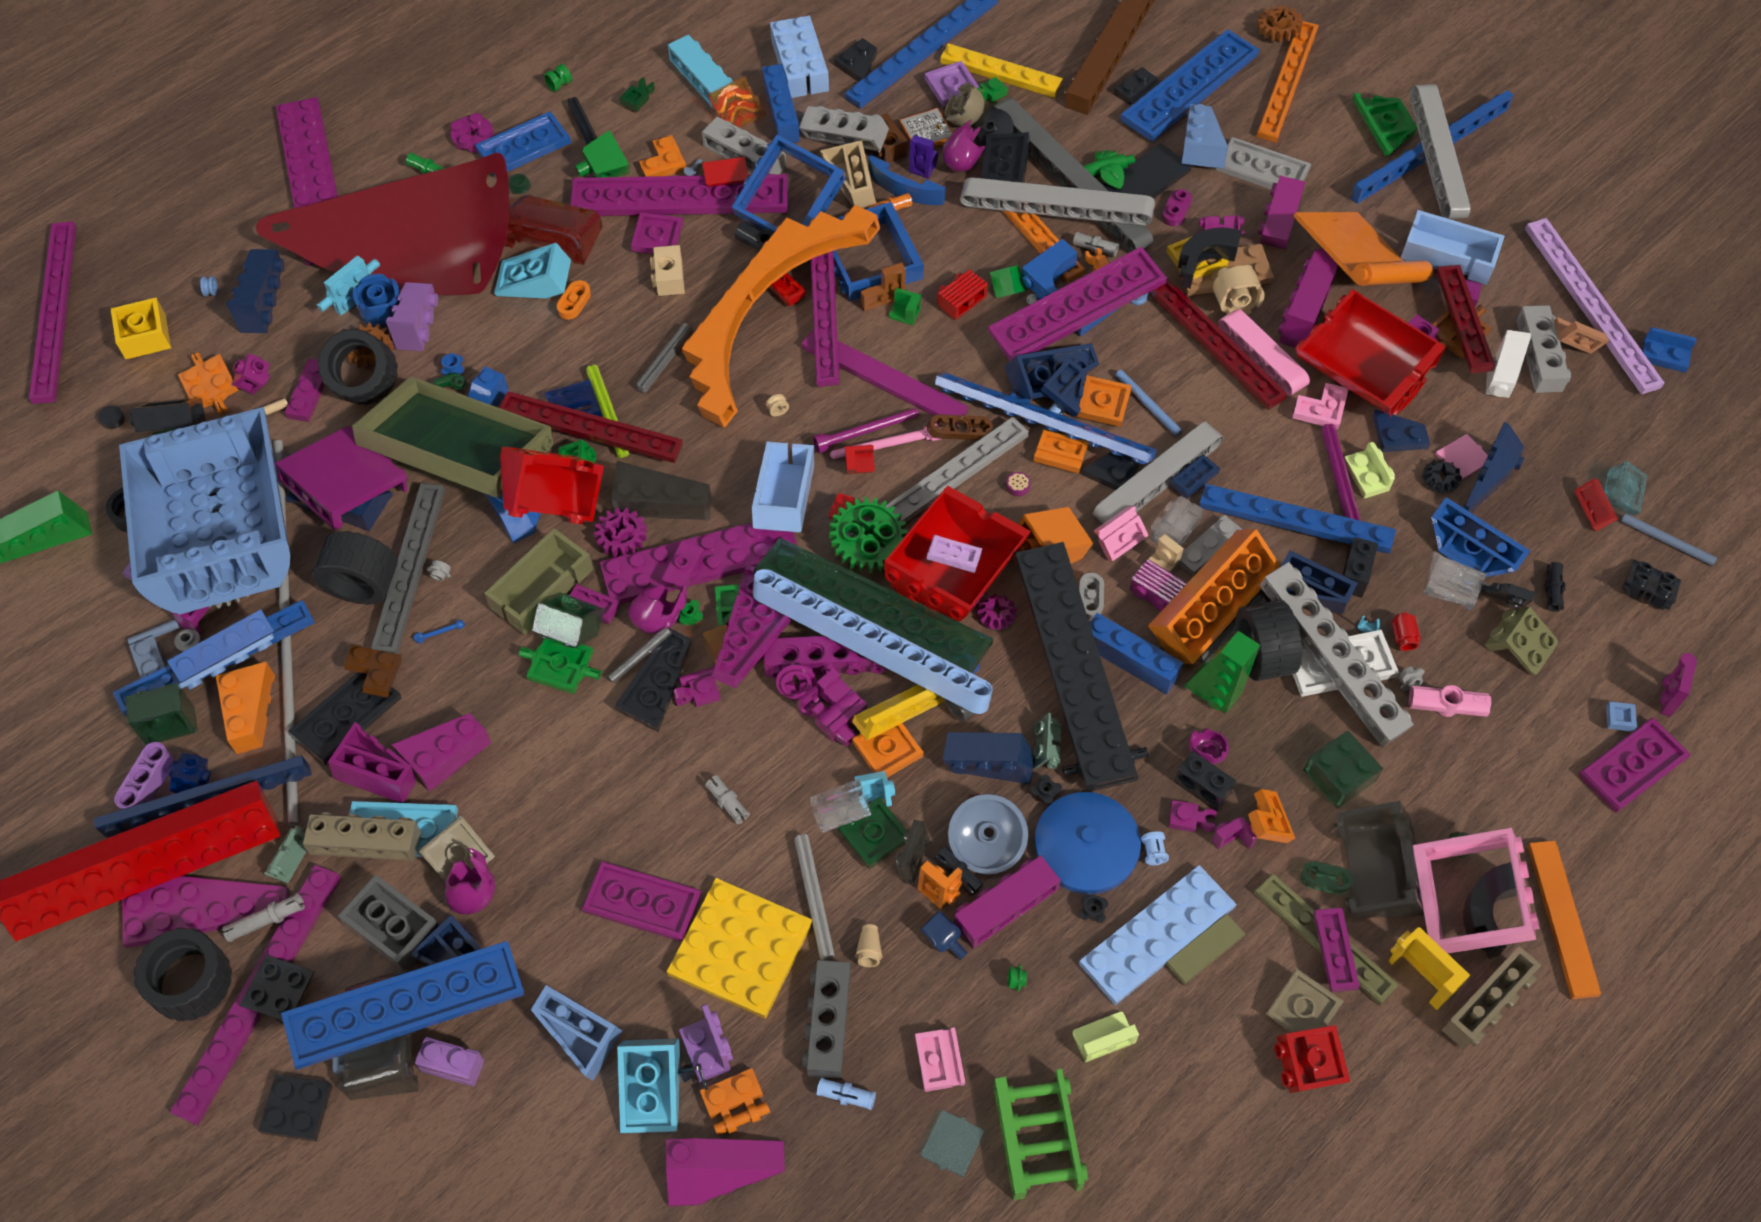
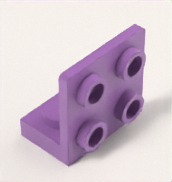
M705 1004L702 1005L705 1019L681 1028L679 1031L691 1063L701 1064L704 1079L707 1081L730 1071L729 1061L733 1060L726 1036L720 1037L723 1032L716 1011L710 1012L708 1005ZM695 1070L699 1083H702L699 1070Z

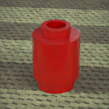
M1407 612L1397 614L1391 620L1396 645L1399 646L1401 651L1417 649L1420 646L1421 636L1416 617Z

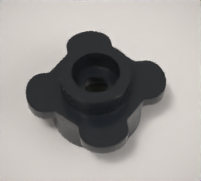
M1041 775L1039 782L1031 787V794L1045 804H1051L1056 794L1062 791L1061 784L1051 781L1048 775Z
M1084 895L1082 897L1083 909L1079 912L1080 918L1083 920L1092 919L1097 923L1104 922L1106 919L1104 912L1108 906V901L1097 895Z

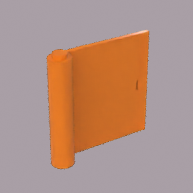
M1295 212L1293 215L1348 276L1360 286L1425 283L1433 275V267L1428 261H1404L1400 259L1401 257L1358 212Z

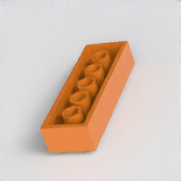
M1257 529L1236 530L1148 627L1169 655L1180 660L1183 664H1194L1232 622L1239 608L1246 606L1260 591V584L1264 578L1279 569L1281 565Z

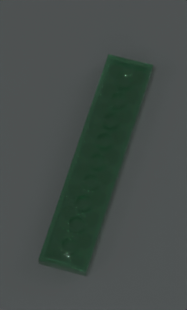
M782 538L777 540L753 570V575L762 569L771 570L970 673H973L993 644V638Z

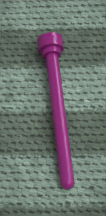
M916 408L830 436L820 433L813 436V443L817 453L820 454L828 451L832 444L919 416V411Z

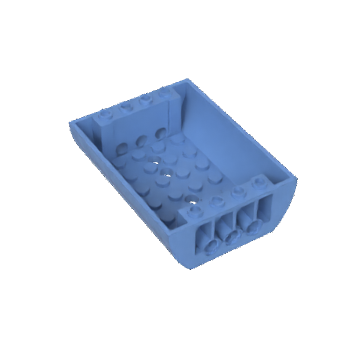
M264 407L119 445L132 583L146 599L165 610L183 614L281 586L289 570L290 551L267 415ZM219 509L218 512L212 513L214 510Z

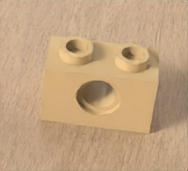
M680 245L653 247L654 257H650L651 270H655V274H651L652 286L657 287L658 296L685 294Z

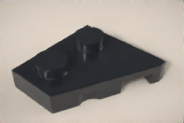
M1110 452L1084 467L1082 475L1117 490L1134 476L1141 463L1133 461L1131 456L1125 454L1120 456Z
M1481 582L1478 589L1480 593L1506 601L1505 605L1513 609L1529 605L1536 593L1508 583H1492V585Z

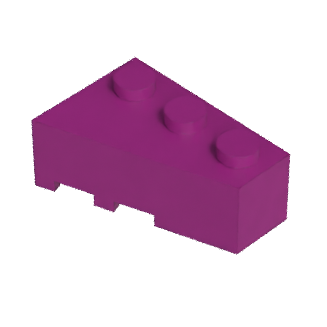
M1280 175L1278 183L1273 182L1270 195L1274 197L1272 203L1267 202L1264 215H1267L1266 222H1261L1258 232L1259 235H1262L1261 244L1286 250L1295 220L1293 215L1298 210L1306 181Z
M354 722L328 761L333 779L400 803H404L416 784L412 766L392 750L386 749L378 743L374 736L364 732L356 722Z

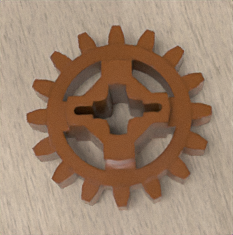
M1278 5V8L1270 6V10L1264 9L1263 14L1259 15L1257 29H1259V34H1264L1265 39L1271 37V41L1278 39L1279 42H1282V39L1290 41V36L1296 38L1297 33H1301L1303 18H1301V13H1296V8L1290 10L1288 5L1286 7Z
M368 323L366 328L359 325V330L367 331L385 343L390 350H394V341L387 328L381 329L380 324L372 327L371 323ZM368 347L355 349L346 356L351 364L355 363L358 368L362 364L365 365L366 369H369L370 364L376 367L375 354Z

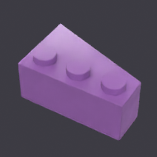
M405 282L398 296L400 303L393 306L392 312L395 313L393 317L387 318L386 323L397 350L423 351L425 342L429 341V326L434 322L433 311L434 307L438 306V294L434 292L432 284Z

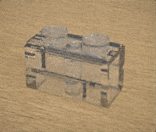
M1179 496L1175 502L1170 501L1164 510L1165 515L1162 519L1157 517L1151 526L1153 531L1152 541L1158 544V540L1166 534L1182 546L1201 522L1204 512L1203 508L1194 503L1192 504L1182 496Z
M860 779L828 790L823 794L820 793L810 797L813 814L822 833L872 815L869 800Z

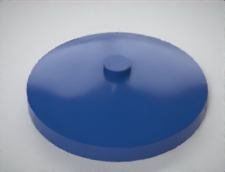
M1078 792L1059 798L1043 812L1035 832L1034 844L1037 858L1039 856L1043 857L1060 878L1061 887L1076 893L1099 894L1118 887L1132 874L1141 850L1140 832L1132 815L1117 801L1098 793Z

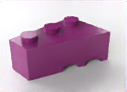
M468 713L394 743L392 746L396 754L412 766L413 774L430 792L490 745L491 741L484 727Z

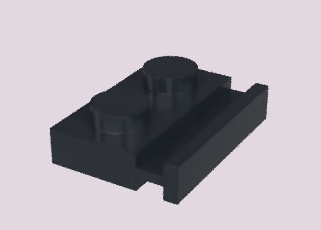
M1141 67L1115 87L1114 95L1129 105L1135 104L1161 82L1157 80L1155 75Z

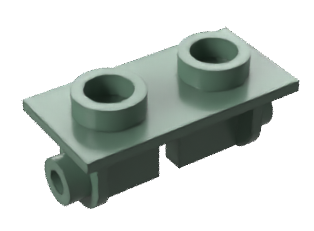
M1047 713L1036 722L1034 727L1036 745L1033 750V757L1035 758L1036 769L1043 764H1047V767L1050 769H1056L1057 765L1060 764V746L1053 745L1052 742L1057 744L1061 742V724L1058 719L1051 718V713Z
M295 825L294 828L289 829L287 836L271 863H269L264 875L287 884L289 883L307 852L303 845L305 833H303L305 830Z

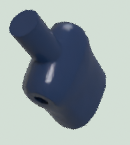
M940 910L920 928V931L928 938L938 952H945L950 949L959 960L968 953L957 942L961 936V930Z

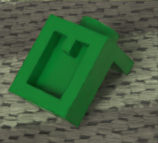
M583 440L561 446L558 450V454L579 457L592 462L596 460L595 450Z

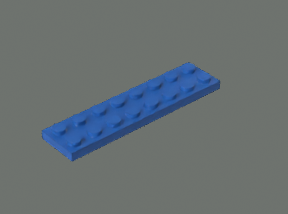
M1227 29L1121 114L1120 120L1153 142L1189 112L1190 104L1197 105L1255 59L1260 49Z
M505 941L282 1012L281 1015L294 1066L298 1070L523 996L524 990L509 943Z

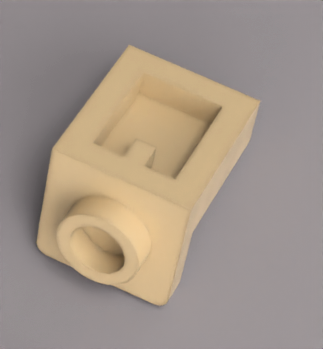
M1164 534L1158 540L1156 552L1149 559L1171 572L1180 564L1184 548Z

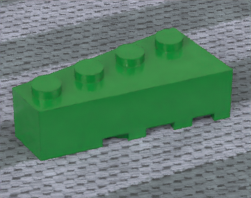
M57 490L1 518L0 564L92 535L88 512Z
M1237 631L1205 663L1200 665L1184 687L1207 701L1213 709L1220 710L1226 714L1243 693L1260 645L1240 631Z

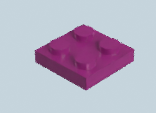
M640 212L631 243L632 251L654 254L653 247L678 245L684 224L683 217Z

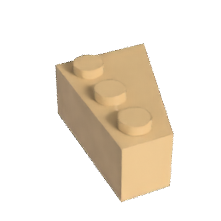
M862 140L820 150L822 159L844 170L846 180L840 189L852 206L857 205L864 209L876 204Z

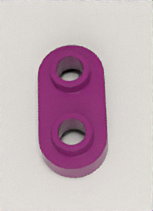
M1178 189L1172 192L1162 214V220L1166 225L1178 226L1182 224L1192 202V195L1188 191Z

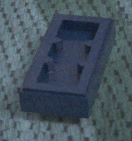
M1202 454L1173 477L1169 485L1184 498L1188 499L1219 474L1220 468Z

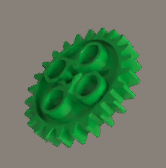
M865 497L864 503H860L858 498H855L854 505L846 502L845 509L839 507L838 515H833L832 521L834 523H830L829 530L832 532H829V539L833 540L830 547L837 548L835 551L836 557L843 555L842 564L847 561L851 562L850 569L855 565H859V572H862L864 567H868L869 573H872L873 567H877L879 572H881L884 561L908 533V530L904 529L906 521H900L902 514L897 513L894 515L895 507L892 506L887 509V501L879 505L877 498L873 500V503H869L867 497ZM869 517L872 521H864L862 518ZM881 532H887V533H889L891 536H889V537H884V536H882L880 533H881ZM846 533H854L856 537H848ZM872 548L875 552L868 553L864 549Z

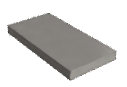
M1231 137L1227 144L1228 151L1225 168H1216V171L1271 189L1273 182L1278 183L1280 175L1305 181L1311 164Z

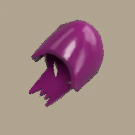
M971 119L959 127L945 141L942 149L944 162L955 172H966L972 169L985 148L984 145L978 147L973 143L981 128L978 127L973 131V127L970 128L971 126L969 125L972 121Z
M660 584L646 589L631 602L628 608L630 620L638 629L650 634H657L665 626L667 629L671 628L677 622L680 611L684 609L686 604L685 585L682 586L674 603L666 600L668 588Z
M468 848V850L472 854L470 860L474 868H471L464 860L454 862L445 883L446 902L452 911L461 915L475 914L484 910L493 899L496 887L495 877L486 866L484 855L473 848Z

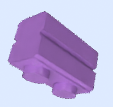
M426 1037L416 1058L415 1065L423 1073L474 1087L484 1064V1059L478 1051L465 1050L463 1047Z

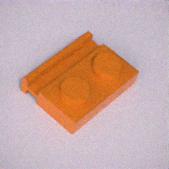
M1043 430L1034 455V462L1079 474L1089 442Z

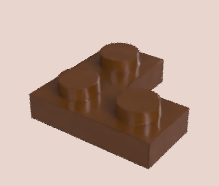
M352 645L345 661V670L367 674L363 684V693L388 698L402 662V655Z

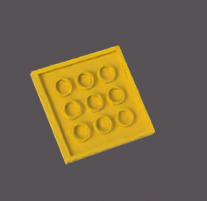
M716 878L670 964L667 975L766 1019L813 923L812 919Z

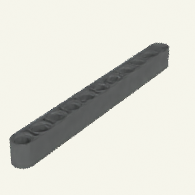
M1009 97L991 107V109L1004 110L1011 116L1014 123L1013 133L1029 132L1030 144L1028 154L1062 187L1108 191L1013 98ZM1097 221L1129 253L1141 246L1145 249L1153 244L1152 234L1144 225Z

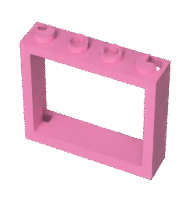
M1512 828L1413 845L1427 933L1446 953L1537 940L1535 930L1540 929L1536 912L1531 913L1530 904L1534 903V897L1531 887H1526L1524 879L1529 878L1526 861L1521 862L1519 854L1524 852L1521 837L1515 836ZM1508 847L1524 926L1444 939L1430 861Z

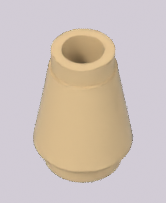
M866 924L862 926L855 957L858 959V964L863 967H875L879 965L883 957L878 927L876 925Z

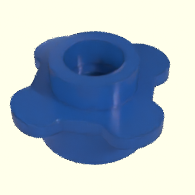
M453 353L445 355L441 359L443 366L441 369L442 375L452 372L462 374L464 372L462 367L463 357Z

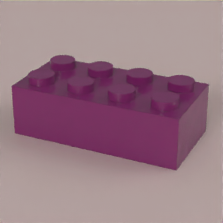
M1315 249L1312 258L1307 257L1303 270L1306 272L1300 273L1296 284L1299 288L1296 287L1293 290L1289 300L1292 304L1289 303V306H1286L1282 317L1286 320H1282L1278 333L1282 334L1279 343L1296 348L1302 339L1306 340L1311 329L1317 324L1339 266L1328 253Z

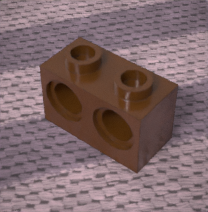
M888 113L881 115V117L884 119L889 131L881 151L874 150V153L881 160L890 163L907 156L908 140Z

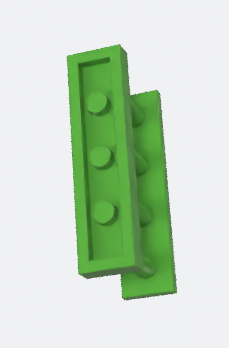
M1062 1069L1056 1070L1055 1082L1013 1088L1012 1085L1008 1086L1006 1077L995 1078L994 1092L1013 1200L1025 1199L1026 1190L1030 1189L1033 1185L1074 1179L1076 1191H1080L1084 1186V1181L1088 1180L1086 1164L1080 1163L1067 1095L1071 1094L1070 1081L1068 1077L1064 1078ZM1058 1094L1060 1110L1022 1116L1012 1112L1011 1103H1015V1099ZM1063 1122L1066 1139L1025 1145L1017 1140L1016 1131H1020V1128ZM1067 1150L1069 1152L1072 1168L1031 1174L1028 1171L1023 1172L1021 1160H1025L1026 1156Z

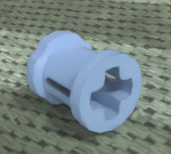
M1149 832L1141 837L1142 843L1145 844L1147 853L1145 862L1148 865H1160L1169 861V855L1165 853L1163 842L1165 834L1163 832Z

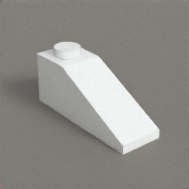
M1506 331L1493 359L1495 363L1494 371L1487 372L1486 394L1497 397H1510L1522 367L1531 333Z

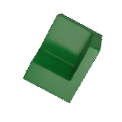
M1020 265L990 272L996 298L1025 291Z
M896 288L894 304L889 313V318L914 326L921 310V294Z

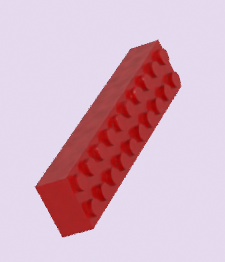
M256 780L0 880V920L15 942L279 838L281 834L277 817L260 784Z

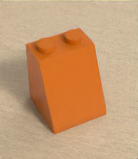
M1069 507L1024 514L1019 522L1020 526L1031 532L1017 552L1064 542L1070 563L1072 564L1083 559L1093 544ZM1014 555L1012 558H1013V560L1015 561V563H1016V565H1017V561H1016V558H1015V555Z

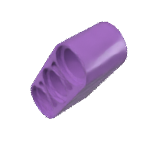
M152 742L142 750L114 797L115 804L120 810L154 799L174 764V758L162 743Z

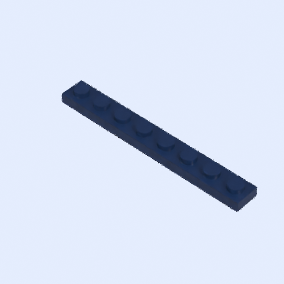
M301 755L94 818V825L105 837H112L256 780L262 790H271L280 784L300 781L304 777L312 775L311 767Z

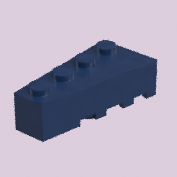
M250 249L243 265L244 273H240L238 276L239 287H234L232 290L234 299H229L226 304L240 333H267L269 324H272V310L277 303L276 292L277 289H280V275L285 268L284 260L280 258L277 249Z

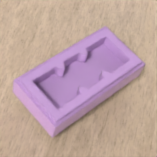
M934 535L927 559L975 573L982 548Z

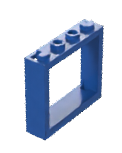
M776 135L774 140L767 144L764 156L757 160L753 174L746 178L740 195L737 194L735 196L732 209L736 216L759 229L776 231V226L748 212L746 209L780 153L784 152L830 177L802 222V225L808 227L812 219L816 218L820 211L826 213L846 180L844 170L789 140Z
M892 202L866 209L877 215L879 225L886 224L907 265L905 266V284L923 279L924 264ZM844 216L838 217L837 219L843 220ZM836 250L833 251L835 278L838 277L841 293L846 294L849 302L861 298L862 290L881 284V274L851 283Z

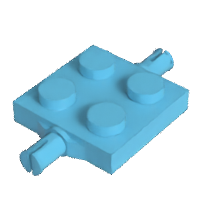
M356 256L324 282L327 296L317 304L318 309L324 312L333 304L335 311L341 316L352 309L356 304L353 298L355 286L357 288L361 284L360 280L371 275L374 270L380 267V263L373 259L365 265L364 260Z

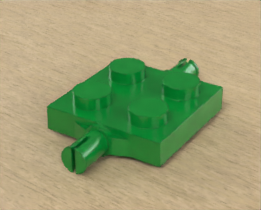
M546 634L542 644L536 650L522 646L519 651V657L532 660V665L526 675L529 681L571 694H575L580 681L585 676L599 680L602 675V670L589 667V662L594 654L593 647Z

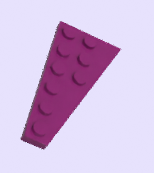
M746 564L745 574L741 580L740 590L733 606L729 626L725 632L722 649L719 652L713 673V679L733 688L740 684L792 620V618L768 607L753 597L754 575L761 569Z
M180 876L122 899L123 945L126 948L149 944L153 938L163 934V932L182 927L184 929L193 928L203 933L219 930L225 925H229L267 908L269 903L274 901L278 903L289 898V890L284 886Z

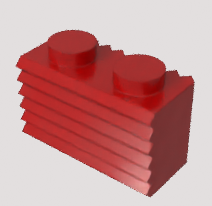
M968 269L963 274H957L949 285H943L939 288L937 292V305L953 319L957 320L961 315H964V313L973 308L974 305L976 306L977 303L986 298L988 284L972 272L971 269Z

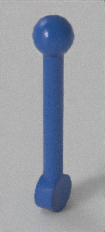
M457 620L455 624L425 634L416 633L414 640L420 644L426 638L456 628L462 629L465 623L462 620Z

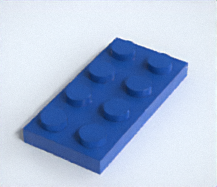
M549 111L484 140L475 146L481 157L501 153L506 161L507 172L571 144V139L552 112Z

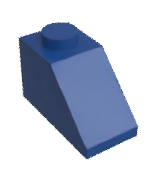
M484 366L473 380L468 397L497 407L504 399L507 391H509L504 374Z

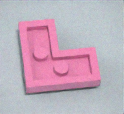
M1326 383L1321 400L1298 395L1292 418L1321 426L1333 424L1338 430L1348 389Z

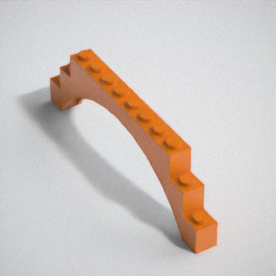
M854 205L845 214L843 220L820 211L816 218L812 219L808 227L789 218H786L777 227L775 233L764 243L759 253L751 259L743 273L739 274L735 283L725 292L723 298L712 308L710 314L699 324L695 333L685 342L682 348L687 361L696 366L689 377L694 388L704 393L697 404L703 418L725 428L738 412L730 388L729 362L733 341L740 324L754 302L771 284L804 262L837 249L869 244L880 230L875 213Z

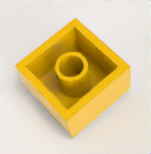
M157 297L111 308L115 341L125 360L171 349L166 314Z

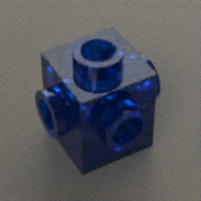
M182 752L178 762L173 761L170 767V792L179 793L208 784L211 771L208 770V759L202 758L199 755Z

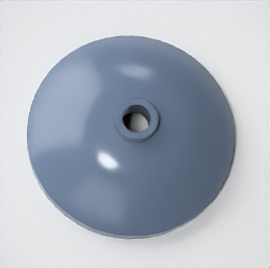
M981 794L969 798L954 812L948 829L949 844L955 857L961 863L965 862L968 865V869L981 874H996L1011 868L1022 857L1028 841V827L1024 815L1013 802L999 795ZM987 827L992 828L994 835L991 837L986 836L984 829Z

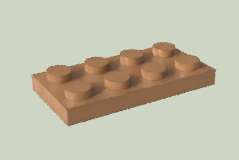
M1262 244L1238 247L1235 261H1228L1227 267L1250 265L1261 285L1272 284L1274 276ZM1216 258L1206 260L1209 266L1218 262ZM1220 269L1212 271L1209 276H1200L1193 279L1191 289L1184 288L1186 295L1194 296L1213 293V284L1218 277Z

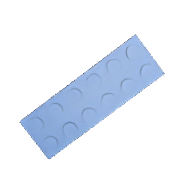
M1199 865L1079 961V965L1116 1006L1165 966L1168 960L1223 916L1231 912L1236 907V903Z

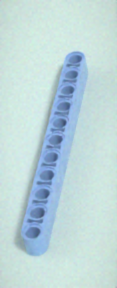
M762 569L755 573L753 597L757 601L972 713L982 714L988 710L993 689L986 680L771 570Z

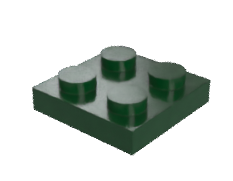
M880 797L837 826L839 833L868 869L911 840L909 832Z

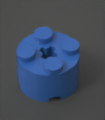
M372 274L360 280L361 284L357 288L355 286L353 298L361 318L367 325L371 323L372 327H375L377 324L386 326L387 318L393 317L395 313L392 312L393 306L400 303L398 301L400 290L393 278L391 280L383 274Z

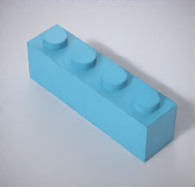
M689 34L668 44L670 61L714 109L720 91L722 92V89L728 87V85L735 86L733 80L723 73L722 68L712 61L711 56L705 53L698 41H694ZM730 96L726 102L734 99V96Z

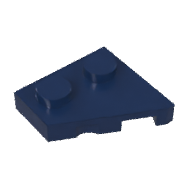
M1068 358L1043 385L1041 391L1076 418L1081 410L1079 406L1083 396V383L1085 382L1086 371Z
M1374 410L1372 416L1382 452L1429 448L1430 441L1425 424L1396 415L1391 417L1383 411Z

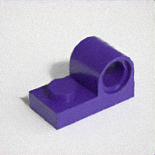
M917 135L912 137L909 173L929 179L939 157V152L933 150L934 141Z

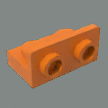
M926 861L920 867L917 890L942 910L947 904L952 905L960 896L959 888L962 885V870L957 868L949 877H946V873L938 865L933 866L930 862Z

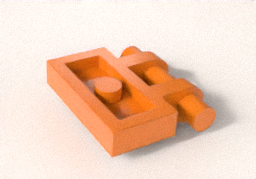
M753 1068L707 1087V1090L705 1088L700 1090L710 1119L722 1115L723 1121L713 1125L717 1136L727 1131L729 1134L737 1131L736 1127L750 1121L752 1123L760 1121L761 1116L770 1113L767 1102L758 1106L754 1104V1100L763 1097V1093ZM746 1105V1111L733 1117L731 1116V1110Z

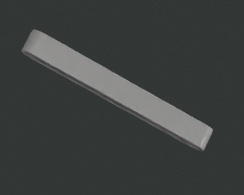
M967 178L964 182L960 198L963 205L973 208L1134 225L1150 224L1155 207V200L1146 195L981 178Z

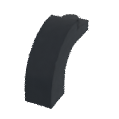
M1223 227L1211 228L1192 236L1184 244L1178 262V268L1181 269L1180 277L1183 278L1182 287L1191 289L1195 270L1205 260L1216 258L1234 262L1242 230Z
M1511 862L1490 869L1469 892L1463 909V922L1467 935L1499 930L1493 916L1494 903L1517 895ZM1505 944L1481 949L1486 951L1488 958L1491 959L1500 956L1507 946Z

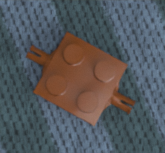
M1479 305L1476 308L1478 317L1486 312V308H1482L1483 305ZM1448 309L1432 324L1439 329L1435 339L1445 345V349L1450 350L1463 359L1464 354ZM1479 318L1485 337H1487L1492 328Z

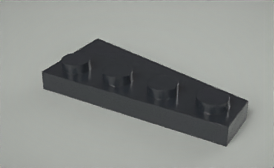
M671 628L668 630L672 634L654 649L615 704L617 711L659 732L674 692L673 690L676 687L691 646V638Z

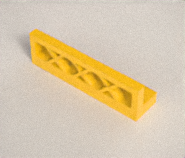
M916 685L855 715L852 722L864 738L869 740L945 702V700L940 695L920 685Z

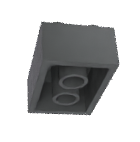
M377 875L368 882L338 915L347 929L404 973L418 960L410 955V953L439 927V924L433 917Z

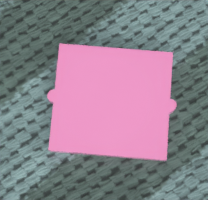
M1468 434L1435 453L1440 460L1444 458L1445 462H1453L1456 468H1460L1461 481L1482 469L1488 456L1482 450V446L1477 445Z

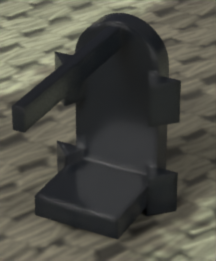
M701 1064L685 1065L679 1069L678 1074L682 1076L683 1082H687L692 1078L691 1074H694L695 1070H699L705 1090L708 1089L701 1070Z

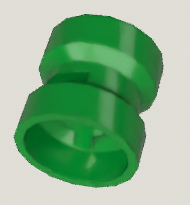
M562 63L556 66L554 71H548L543 75L545 83L553 92L560 90L562 85H568L573 81L570 71Z

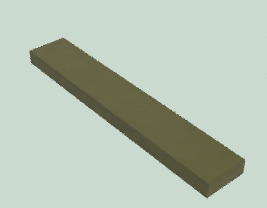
M1272 873L1254 891V894L1322 954L1313 915L1315 910ZM1350 942L1360 985L1359 988L1380 1006L1399 984Z

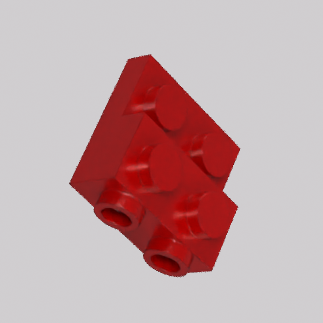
M1336 1025L1286 1033L1276 1037L1277 1042L1274 1044V1052L1278 1059H1282L1284 1071L1281 1072V1081L1284 1087L1289 1088L1290 1093L1350 1082Z

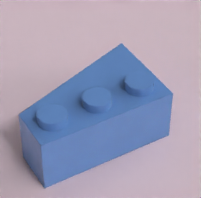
M1190 104L1182 164L1224 169L1228 146L1212 107L1203 104Z
M547 985L531 1009L548 1032L561 1045L566 1054L579 1067L584 1076L594 1081L623 1031Z

